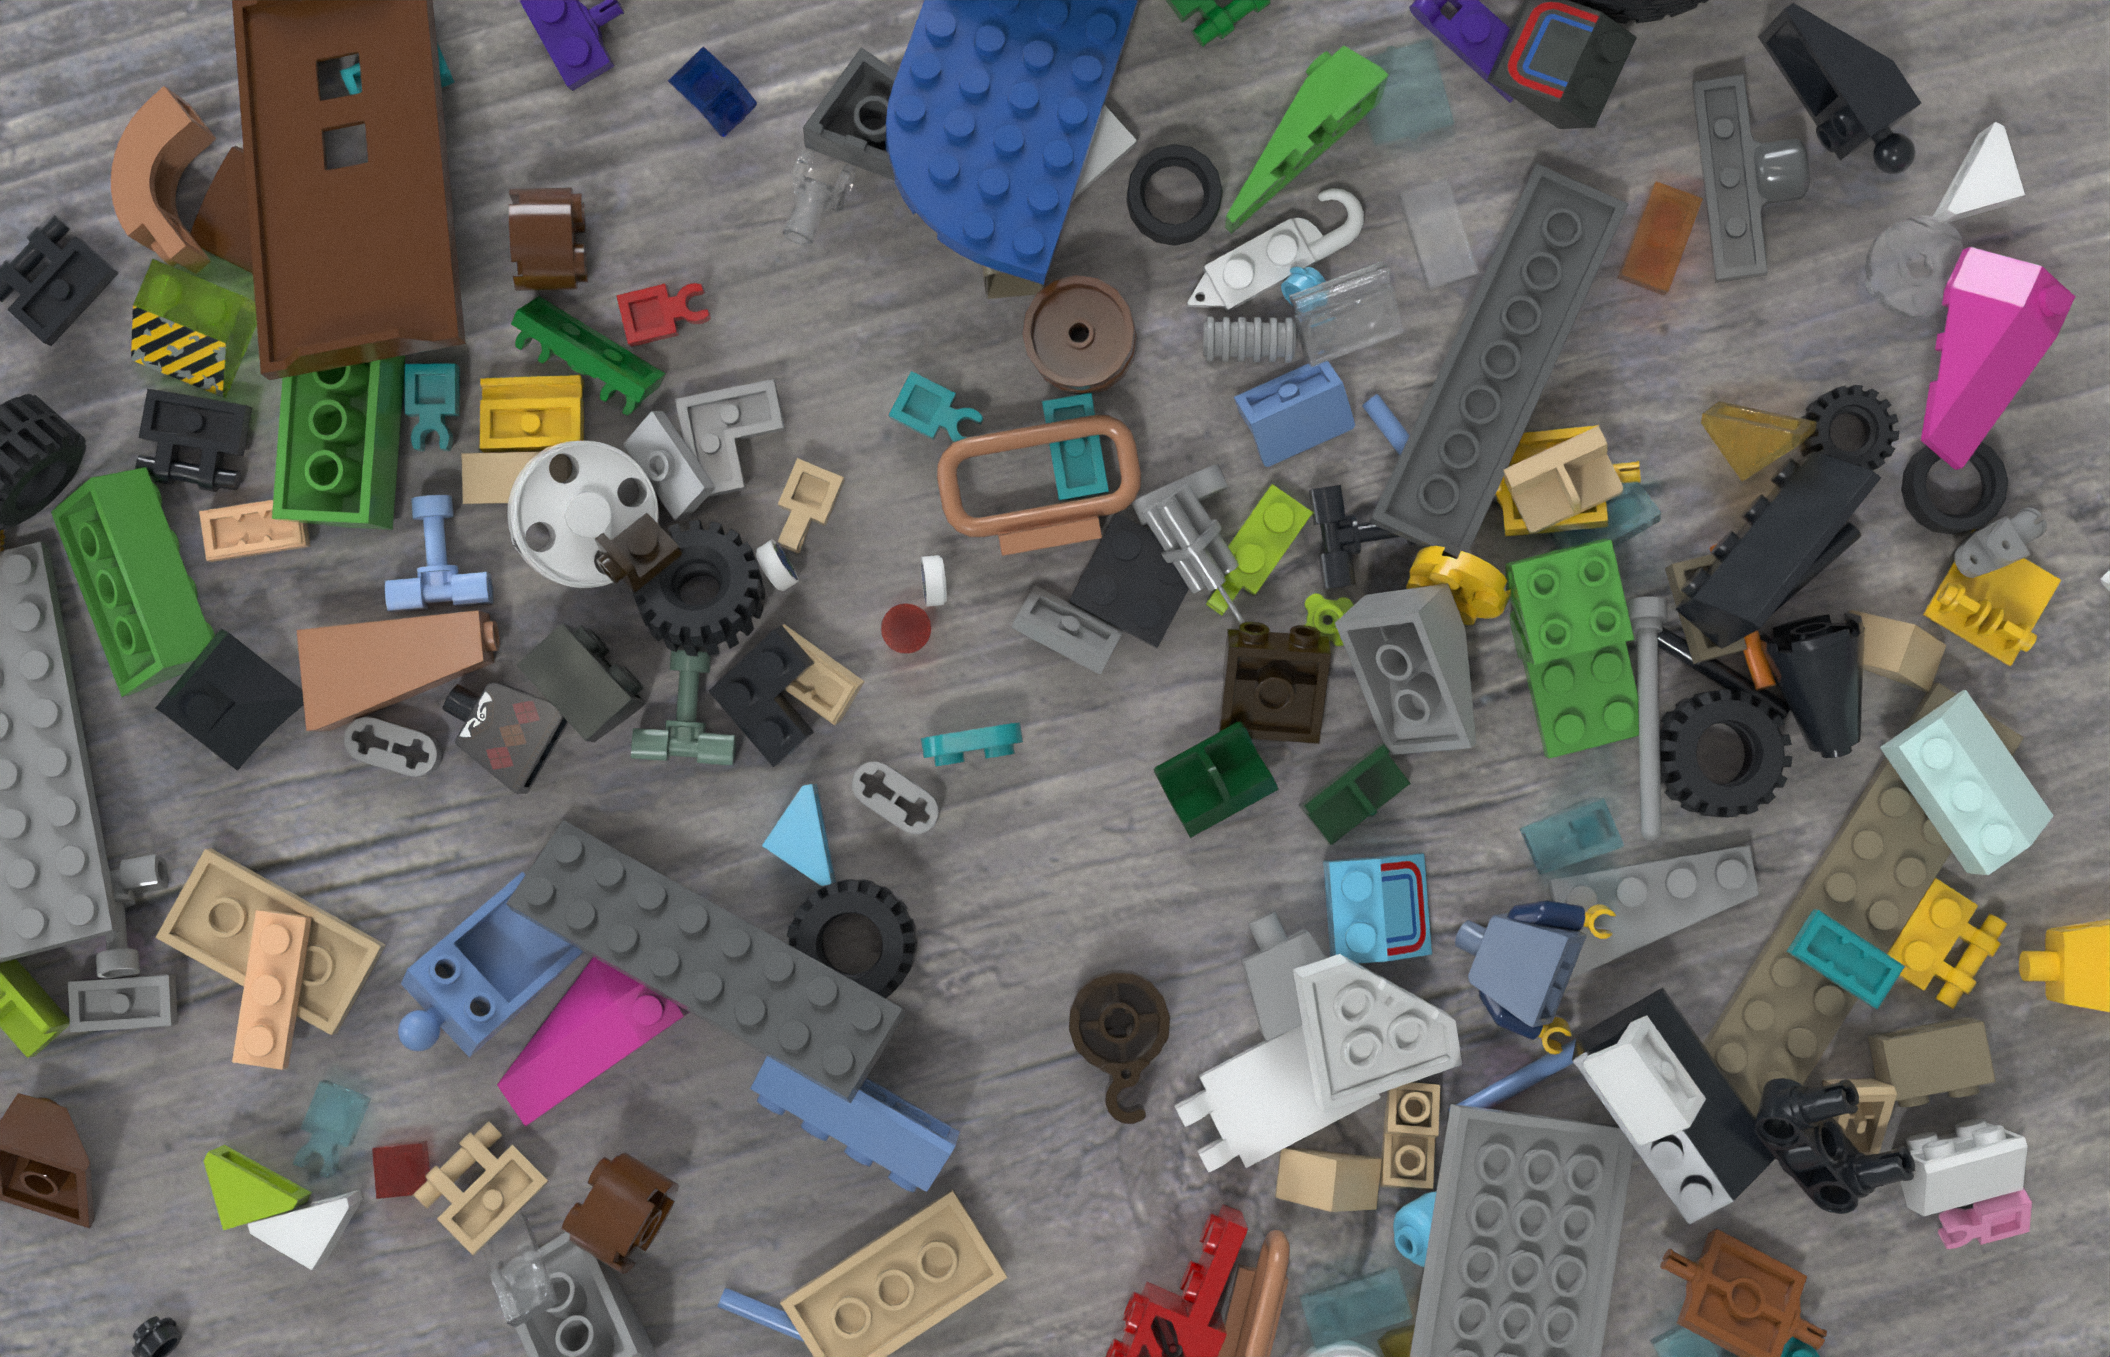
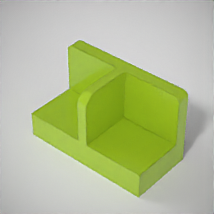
M17 959L1 962L0 1028L27 1058L34 1057L70 1025V1019Z

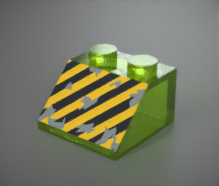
M152 259L133 303L131 360L226 399L257 326L255 302L241 294Z

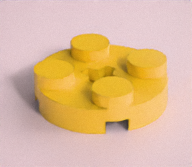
M1441 546L1425 547L1417 553L1409 571L1410 578L1406 585L1407 589L1448 583L1464 625H1474L1477 618H1495L1504 612L1511 596V589L1504 590L1508 580L1494 566L1477 556L1463 551L1460 552L1457 559L1442 556L1445 547Z

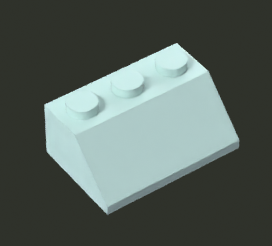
M1962 690L1880 747L1967 873L1990 875L2029 848L2053 818V814L1966 690Z

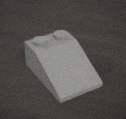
M1448 583L1364 595L1335 622L1382 741L1390 750L1388 755L1472 748L1476 744L1466 629Z
M567 1232L494 1276L528 1357H657L642 1321L610 1267L570 1242V1234Z

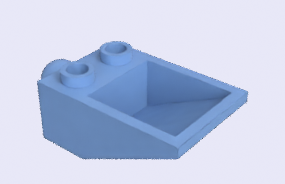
M523 872L407 969L401 985L425 1011H412L400 1021L398 1036L406 1048L412 1051H425L431 1048L439 1038L441 1027L470 1058L584 953V951L515 913L508 907L507 901L525 877ZM440 964L447 971V975L450 978H440L436 974L435 968ZM476 1002L485 1016L474 1015L471 1012L470 1004Z

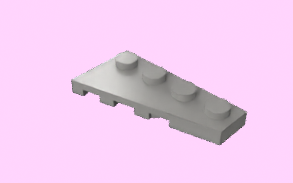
M1746 844L1547 879L1551 901L1583 906L1585 912L1594 905L1603 904L1616 914L1615 917L1602 914L1594 921L1596 929H1606L1613 933L1607 939L1595 937L1587 927H1582L1579 931L1586 934L1587 937L1570 979L1759 895L1750 845Z

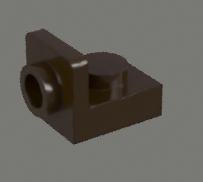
M645 513L612 540L604 533L595 538L601 556L596 560L600 568L615 584L623 580L634 593L682 555L680 547L648 513Z

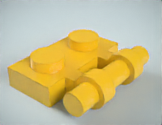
M1935 878L1887 952V955L1905 966L1899 977L1917 989L1925 990L1933 976L1945 982L1935 999L1953 1010L1962 995H1969L1977 982L1973 978L1986 957H1993L2001 945L1998 938L2004 931L2007 923L1992 914H1988L1980 929L1975 928L1968 921L1978 905ZM1960 938L1969 946L1954 968L1944 962V959L1956 940Z

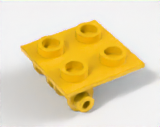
M2025 558L1990 573L1969 578L1959 571L1954 560L1924 611L1923 616L2004 664L2011 666L2020 650L2028 652L2036 642L2037 635L2031 631L2057 589L2061 579Z

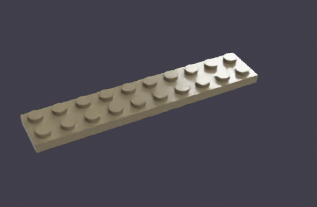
M1933 683L1930 692H1926L1902 732L1957 694L1940 683ZM1980 709L2013 756L2024 737ZM1887 757L1880 764L1703 1042V1045L1755 1118L1757 1117L1764 1085L1768 1081L1778 1078L1791 1079L1803 1085L1858 1000L1857 997L1786 952L1813 909L1820 910L1887 954L1952 852Z

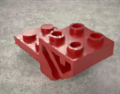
M1223 1204L1218 1216L1210 1213L1199 1242L1203 1243V1253L1199 1262L1191 1260L1184 1272L1180 1284V1289L1183 1290L1182 1296L1149 1282H1146L1142 1294L1135 1291L1132 1293L1122 1318L1125 1321L1122 1341L1113 1339L1105 1357H1170L1166 1354L1161 1341L1160 1330L1153 1321L1154 1317L1158 1320L1169 1351L1175 1353L1177 1351L1176 1343L1166 1320L1172 1322L1176 1331L1178 1345L1182 1346V1353L1177 1357H1218L1227 1332L1222 1315L1215 1311V1308L1248 1231L1241 1211Z

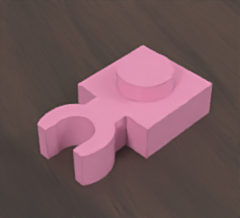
M2023 1187V1190L1975 1202L1971 1209L1954 1208L1943 1211L1939 1214L1943 1228L1938 1229V1234L1946 1249H1954L1967 1244L1974 1238H1977L1980 1245L2027 1233L2030 1231L2032 1201Z

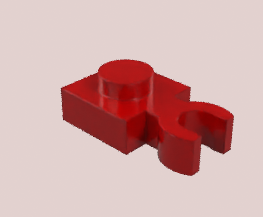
M666 284L616 295L628 345L634 347L679 336L676 321L685 319L691 324H703L709 321L711 315L707 309L692 312L688 308L689 300L692 297L705 294L702 284H688L680 289L677 296L670 297Z

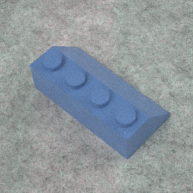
M768 1056L750 1088L760 1094L757 1102L763 1107L778 1115H783L786 1110L803 1120L800 1126L806 1132L823 1141H827L829 1136L847 1145L844 1152L849 1157L865 1166L870 1167L874 1161L891 1171L888 1178L910 1192H915L917 1187L926 1192L929 1190L954 1150L960 1133L958 1130L868 1078L862 1084L853 1101L849 1103Z

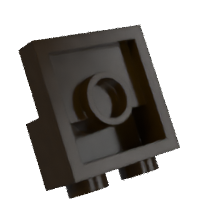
M1253 621L1240 624L1239 630L1227 629L1219 732L1236 722H1242L1251 739L1319 744L1331 658L1328 636H1321L1318 629L1307 625L1293 626L1290 629V633L1269 632L1270 629L1267 625Z

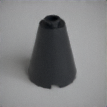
M1844 613L1846 623H1831L1830 614L1817 615L1774 627L1775 637L1772 639L1765 633L1760 635L1761 650L1808 748L1814 752H1821V757L1837 758L1848 755L1852 752L1851 746L1859 743L1861 740L1865 627L1863 626L1862 617L1853 613Z

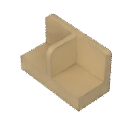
M1599 426L1503 470L1505 484L1529 533H1538L1623 493V485L1607 455L1608 444Z

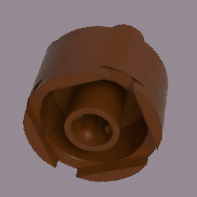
M572 187L510 189L509 196L513 204H509L511 262H517L518 275H523L513 276L515 290L578 289V283L588 282L587 252H585L584 244H577L576 233H586L585 204L582 201V193L573 194Z
M626 1152L619 1156L617 1155L612 1161L606 1157L599 1161L588 1180V1184L593 1188L583 1204L577 1202L572 1207L562 1224V1230L570 1234V1242L622 1274L627 1273L636 1264V1262L629 1258L634 1250L639 1247L646 1252L652 1244L675 1202L667 1197V1193L677 1192L679 1189V1185Z

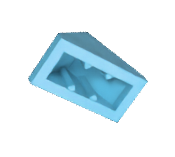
M809 784L800 788L762 846L819 885L824 886L835 883L836 880L817 784Z

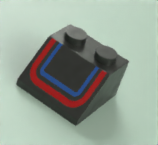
M1524 0L1487 81L1558 129L1595 128L1637 37L1601 11L1569 0Z

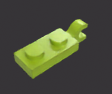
M1271 484L1228 546L1239 564L1236 569L1225 575L1226 581L1222 584L1231 601L1234 600L1241 588L1255 596L1313 513L1273 484ZM1218 588L1205 604L1221 616L1229 607Z

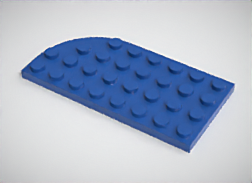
M924 0L888 101L886 150L895 176V184L904 202L913 215L917 213L938 234L937 239L941 243L975 263L1044 285L1139 0Z

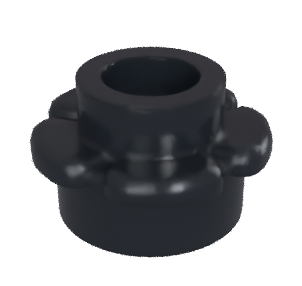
M157 1316L145 1321L133 1334V1339L135 1340V1346L131 1351L133 1356L166 1357L182 1338L175 1328L177 1323L170 1317L160 1320Z

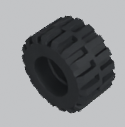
M25 394L0 405V530L11 528L28 520L49 505L71 481L86 451L85 438L37 395Z
M1730 689L1697 693L1691 698H1684L1676 703L1675 706L1677 708L1674 711L1666 712L1660 720L1664 723L1660 730L1661 783H1664L1668 788L1664 793L1671 800L1682 803L1681 808L1710 817L1729 818L1738 817L1740 814L1749 815L1758 811V805L1769 804L1776 797L1772 793L1773 790L1784 787L1788 778L1781 774L1784 767H1791L1793 756H1785L1784 746L1792 745L1790 735L1781 734L1779 727L1785 723L1779 714L1771 715L1768 712L1771 707L1762 699H1752V694L1744 691L1732 692ZM1718 723L1731 727L1739 735L1745 752L1744 763L1740 772L1733 780L1726 784H1716L1710 781L1699 768L1696 757L1697 744L1701 735L1708 727Z
M846 879L829 884L807 897L808 899L794 913L795 918L788 927L786 937H789V945L886 999L902 984L913 966L915 952L917 951L916 926L913 918H910L906 910L908 907L902 899L898 900L892 894L893 891L885 886L876 885L873 881ZM856 913L866 916L875 923L881 933L882 951L880 957L871 968L864 972L854 974L843 972L833 966L825 955L823 948L824 932L836 917L843 914Z

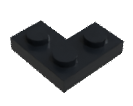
M783 625L773 629L709 690V693L773 767L785 760L814 733L782 695L785 690L814 664L812 659Z

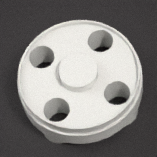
M569 441L545 448L521 470L513 484L508 501V525L514 548L537 573L551 581L570 587L593 588L613 583L605 573L602 574L597 570L594 563L595 554L599 550L595 538L601 533H604L612 540L645 513H648L658 523V503L655 491L643 469L623 451L611 445L595 441ZM558 454L567 456L573 467L569 479L562 483L555 481L549 472V464L552 458ZM627 478L634 480L639 488V497L631 506L623 505L617 494L620 483ZM541 522L549 531V541L544 548L534 551L526 542V531L532 524Z

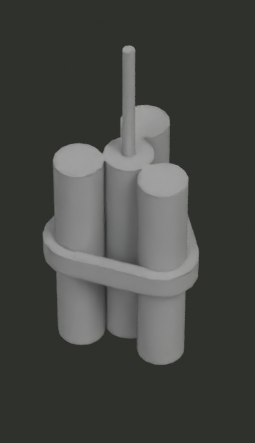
M1189 484L1181 486L1171 496L1146 508L1141 514L1164 549L1161 553L1166 563L1172 562L1191 593H1197L1207 587L1208 591L1218 588L1239 623H1244L1245 621L1222 587V584L1226 581L1224 576L1236 569L1239 564L1219 533L1222 530L1221 525L1217 519L1211 520Z

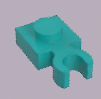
M405 364V414L410 417H419V423L411 433V443L415 450L425 451V438L427 434L433 431L438 432L440 436L439 445L441 450L451 451L453 447V434L445 425V416H460V366L457 364Z
M913 371L910 372L888 415L890 419L932 440H935L940 428L948 431L953 443L967 438L958 432V426L962 421L972 420L976 424L981 425L984 420L983 416L975 409L961 408L956 410L952 408L956 393Z

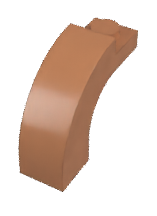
M163 86L136 112L118 142L111 170L112 201L117 218L128 237L156 252L169 266L174 267L178 263L197 274L211 260L181 222L176 209V190L179 179L188 164L217 138L188 102Z

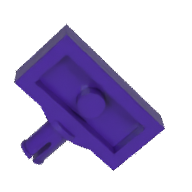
M520 0L569 89L574 91L615 66L603 45L600 27L621 14H625L618 0H604L591 9H588L579 0Z

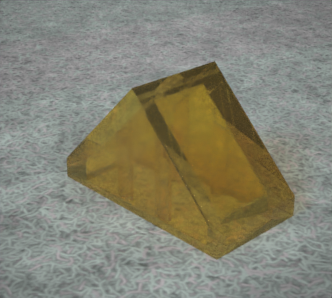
M1718 401L1702 413L1701 418L1702 426L1741 481L1749 478L1799 446L1815 432L1817 424L1815 421Z

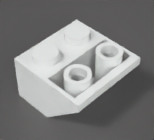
M1972 1119L1956 1124L1954 1126L1956 1132L1937 1137L1936 1132H1925L1906 1138L1907 1145L1902 1147L1909 1150L1915 1162V1171L1912 1172L1914 1178L1910 1181H1900L1907 1207L1922 1216H1927L2023 1190L2028 1148L2025 1137L2005 1130L2001 1125L1986 1124L1985 1119Z

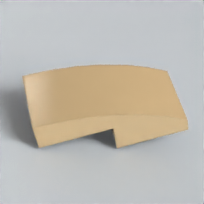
M540 452L461 453L463 504L508 503L511 489L517 476L524 466ZM558 454L552 458L549 464L551 477L558 483L569 479L572 474V464L567 456Z
M1411 1082L1387 1091L1380 1187L1427 1191L1433 1189L1435 1138L1439 1134L1440 1085Z

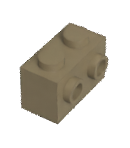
M1962 1017L1867 1036L1876 1080L1895 1086L1897 1092L1895 1102L1898 1101L1899 1107L1927 1104L1930 1102L1929 1095L1948 1092V1096L1954 1098L1972 1096L1980 1093L1979 1085L1996 1082L1984 1021Z

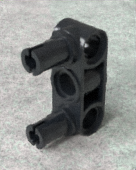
M1778 1078L1770 1080L1763 1087L1754 1132L1778 1160L1784 1172L1796 1181L1819 1208L1830 1213H1849L1858 1206L1860 1198H1865L1874 1192L1876 1187L1900 1181H1910L1914 1178L1912 1172L1915 1171V1162L1908 1149L1899 1147L1896 1150L1866 1156L1858 1151L1843 1133L1837 1121L1832 1118L1844 1114H1853L1858 1110L1856 1105L1859 1104V1094L1850 1080L1845 1079L1839 1083L1812 1089L1791 1079Z

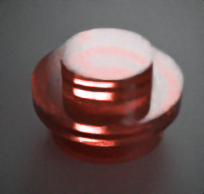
M908 603L899 604L892 607L885 614L881 623V634L885 643L892 650L898 653L910 654L922 649L929 641L931 622L928 615L920 607Z

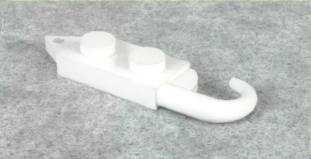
M1330 188L1318 194L1320 201L1337 200L1346 207L1348 216L1342 226L1323 236L1317 227L1308 220L1299 217L1286 220L1206 264L1203 267L1204 275L1188 300L1187 306L1224 308L1228 313L1284 282L1292 274L1290 272L1292 267L1297 266L1303 269L1311 267L1314 263L1349 245L1359 236L1364 225V211L1360 201L1352 193L1344 189ZM1196 295H1203L1205 298L1204 301H1197L1195 298Z

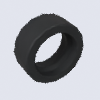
M1171 144L1157 147L1140 158L1130 174L1126 201L1130 218L1143 235L1156 243L1176 246L1193 242L1209 230L1218 216L1223 189L1219 172L1206 155L1193 147ZM1171 166L1186 168L1194 173L1201 182L1204 193L1203 204L1198 213L1187 222L1179 224L1164 223L1154 217L1147 208L1144 197L1146 184L1151 176L1160 169Z
M1983 442L1980 443L1968 460L1979 472L1983 485L1981 498L1973 509L1960 515L1946 514L1940 511L1929 499L1926 488L1927 474L1932 465L1941 458L1928 446H1925L1912 456L1903 472L1902 496L1906 509L1916 522L1933 532L1956 534L1982 527L1998 514L2006 500L2008 477L2004 463L1993 448Z

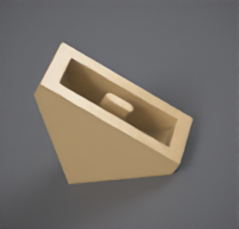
M1850 610L1848 613L1862 617L1863 626L1865 627L1863 669L1918 690L1930 692L1946 644L1915 624Z
M1873 1078L1846 1079L1854 1084L1859 1094V1104L1856 1105L1858 1110L1853 1114H1844L1832 1118L1837 1121L1843 1133L1860 1153H1864L1866 1156L1879 1154L1897 1097L1895 1086ZM1845 1079L1822 1080V1087L1839 1083Z
M1286 1147L1280 1150L1275 1197L1329 1212L1376 1210L1382 1158Z

